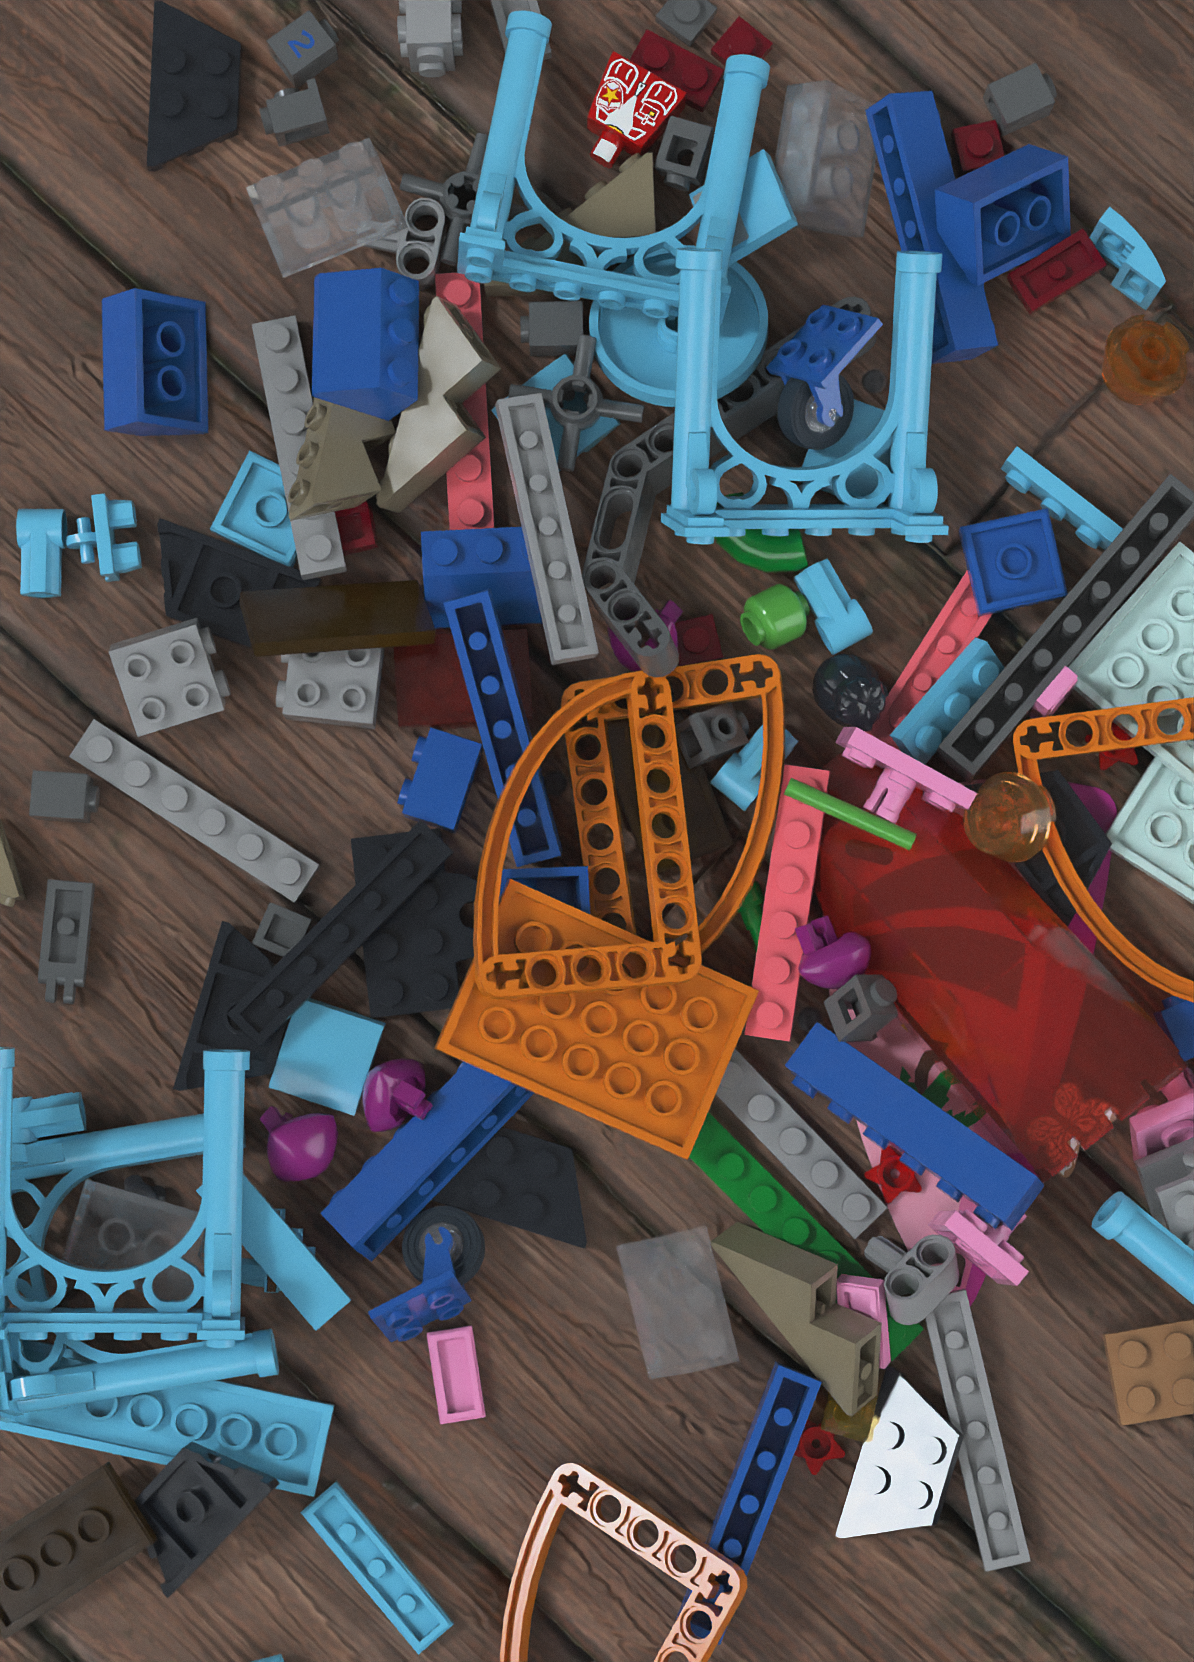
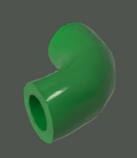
M744 492L733 493V494H728V495H724V496H727V497H730V496L739 497V496H744ZM746 529L745 536L714 537L716 543L738 563L765 573L792 572L809 567L800 529H789V535L768 536L762 534V529Z

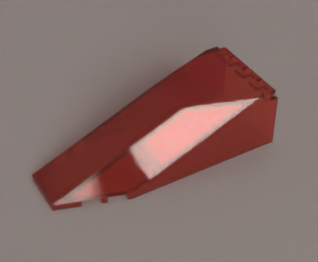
M843 750L821 768V770L831 772L828 794L871 813L863 808V806L874 791L884 769L875 764L872 769L869 767L863 768L843 757ZM915 787L896 822V825L917 834L911 849L907 850L825 813L813 891L817 896L824 916L828 915L836 937H842L845 933L856 932L869 941L871 957L864 975H883L884 979L894 985L897 991V999L894 1001L898 1012L897 1019L1006 1154L1035 1174L1042 1183H1045L1051 1177L1053 1178L1078 1157L1067 1143L1069 1140L1074 1138L1078 1145L1086 1151L1114 1128L1111 1121L1104 1114L1106 1110L1110 1109L1117 1119L1122 1122L1150 1099L1149 1094L1140 1084L1143 1080H1146L1158 1092L1188 1067L1178 1054L1179 1050L1157 1023L971 821L955 811L951 813L945 810L944 812L921 799L924 791Z

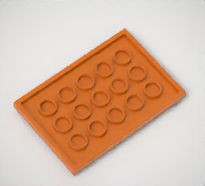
M512 879L507 880L499 898V955L650 942ZM635 953L627 954L624 957L622 967L626 975L631 978H641L646 972L645 960ZM677 953L668 959L669 966H676L679 974H682L683 968L690 965L688 958H682ZM584 957L577 964V972L582 980L595 982L601 975V967L597 960L591 957ZM473 958L434 1049L688 1160L759 990L701 965L697 975L681 984L497 1000L490 999L479 991L475 981ZM547 961L534 963L531 971L533 980L541 986L552 985L556 979L555 968ZM516 962L519 970L515 973L506 974L501 973L499 966L494 965V971L486 975L487 981L495 982L497 989L502 990V984L506 981L520 979L519 989H525L521 978L523 963Z

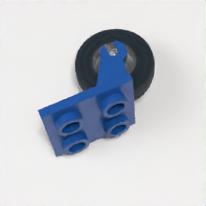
M822 304L819 309L808 316L806 323L795 336L780 347L777 356L768 364L766 369L770 374L781 377L785 385L779 398L777 413L780 428L791 442L800 447L819 450L834 445L846 433L853 416L854 398L850 385L839 373L883 325L879 318Z
M451 1206L432 1207L417 1215L407 1227L402 1242L403 1259L411 1274L422 1284L368 1311L372 1321L391 1343L396 1340L403 1342L416 1337L423 1331V1326L438 1318L443 1321L455 1317L463 1311V1305L472 1301L464 1284L475 1276L482 1265L485 1255V1240L477 1222L465 1211Z

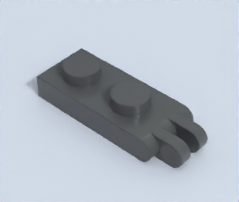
M51 879L47 881L38 983L46 984V1002L56 1003L58 985H64V1004H74L76 987H85L95 893L94 883Z

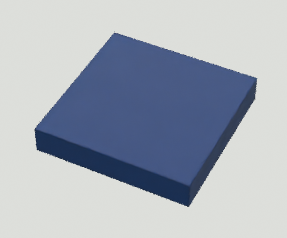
M1048 508L962 526L958 529L978 617L1062 599L1068 595Z

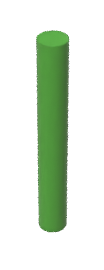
M791 778L785 789L784 795L907 850L911 849L915 841L916 833L796 779Z

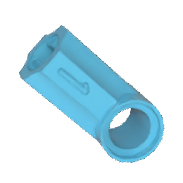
M18 509L16 535L18 547L21 548L20 594L22 596L34 598L61 596L62 549L66 548L68 533L65 509Z
M828 558L809 566L794 576L798 589L805 597L816 618L814 623L818 633L832 655L873 634L871 624L865 612L855 599L849 597Z
M763 725L739 753L735 752L710 782L743 811H746L758 796L763 753ZM786 729L785 759L798 743Z
M81 1092L51 1095L50 1097L33 1099L32 1096L13 1098L12 1143L39 1141L38 1138L86 1131L87 1118Z

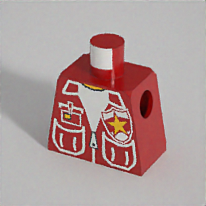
M613 51L587 117V129L599 136L589 153L590 157L600 165L612 168L622 150L631 155L640 153L643 156L665 132L670 116L678 117L683 111L687 92Z

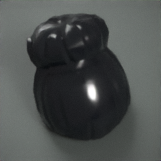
M854 654L834 655L823 661L814 675L812 691L815 702L830 719L844 727H857L863 731H872L873 724L880 718V713L886 706V697L889 695L885 684L879 680L878 673L865 659Z

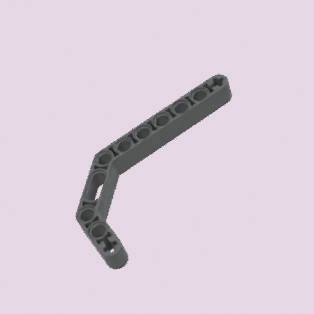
M846 297L832 305V307L872 316L868 303L862 298ZM803 326L767 349L749 378L729 394L717 399L721 419L735 441L777 413L779 398L785 385L781 377L770 374L766 367L777 356L780 347L790 341ZM877 332L847 365L868 352L875 345ZM675 412L619 449L612 456L582 571L584 587L594 608L641 670L652 677H664L670 674L679 662V653L667 626L634 584L655 497L658 493L672 485L673 450L670 452L666 451L673 448ZM712 432L710 433L709 459L724 449ZM634 473H638L636 476L629 477ZM632 511L623 544L616 549H609L617 517L624 512ZM608 583H613L610 587L606 589H600ZM637 614L634 618L623 621L627 616ZM651 638L656 648L652 649L650 646H646L645 642Z

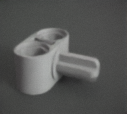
M419 198L408 206L401 227L361 220L357 228L356 244L362 247L396 253L398 274L418 280L419 291H423L435 283V274L439 272L441 263L439 259L447 234L444 210L436 200ZM424 215L433 216L438 220L437 225L429 231L418 230L414 224L419 217ZM414 258H423L429 262L428 268L420 274H412L405 267Z
M933 1234L925 1236L907 1253L883 1236L872 1237L864 1250V1255L868 1260L888 1273L884 1281L888 1309L891 1317L903 1325L917 1324L925 1319L955 1288L959 1281V1269L954 1244L949 1238L942 1235ZM935 1263H943V1264H941V1265L931 1266L932 1264H935ZM904 1294H913L911 1296L901 1297Z

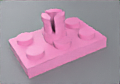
M843 727L835 742L845 748L842 756L863 768L869 767L871 769L875 764L884 769L874 791L865 802L863 808L894 824L899 819V814L915 787L924 791L921 797L923 801L944 812L947 810L951 813L955 808L969 809L977 795L976 792L857 727Z
M1185 1067L1183 1071L1181 1068L1174 1069L1164 1075L1159 1081V1087L1169 1102L1160 1106H1147L1138 1111L1135 1116L1129 1118L1134 1161L1194 1137V1074L1190 1068Z
M967 1209L965 1211L960 1210L959 1212L956 1210L939 1211L928 1224L939 1235L949 1238L960 1253L997 1284L1018 1286L1029 1272L1020 1264L1024 1256L1006 1242L1016 1227L1026 1219L1027 1216L1025 1214L1012 1231L1002 1223L994 1229Z

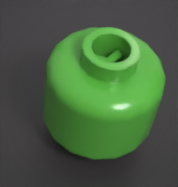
M777 584L746 600L744 613L740 616V623L746 637L753 645H760L765 649L773 650L804 634L807 628L806 616L809 615L810 609L805 597L800 592H793L788 586Z

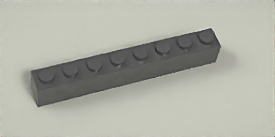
M1172 474L1165 479L942 741L936 752L938 758L967 782L971 783L1013 734L1017 726L1030 714L1039 696L1065 666L1069 667L1194 521V492Z

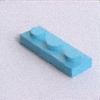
M1018 446L1001 467L1007 473L1005 479L1012 487L1024 494L1030 491L1042 501L1040 504L1042 509L1048 508L1049 516L1058 521L1064 518L1076 527L1075 534L1088 546L1094 549L1100 546L1106 550L1123 530V528Z
M975 637L890 734L901 752L926 764L937 752V748L1005 669L987 641Z

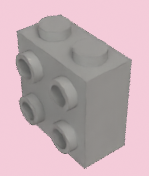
M399 0L400 15H406L397 16L398 42L400 43L401 58L409 57L411 72H419L424 77H440L445 75L446 71H455V56H463L461 15L453 13H462V0Z
M198 618L111 644L108 651L137 737L223 711L226 703L224 697L231 695L223 669L215 671L210 654L217 652L209 627L201 629Z
M385 648L281 655V662L288 663L286 681L279 680L276 707L283 708L282 714L286 720L375 729Z

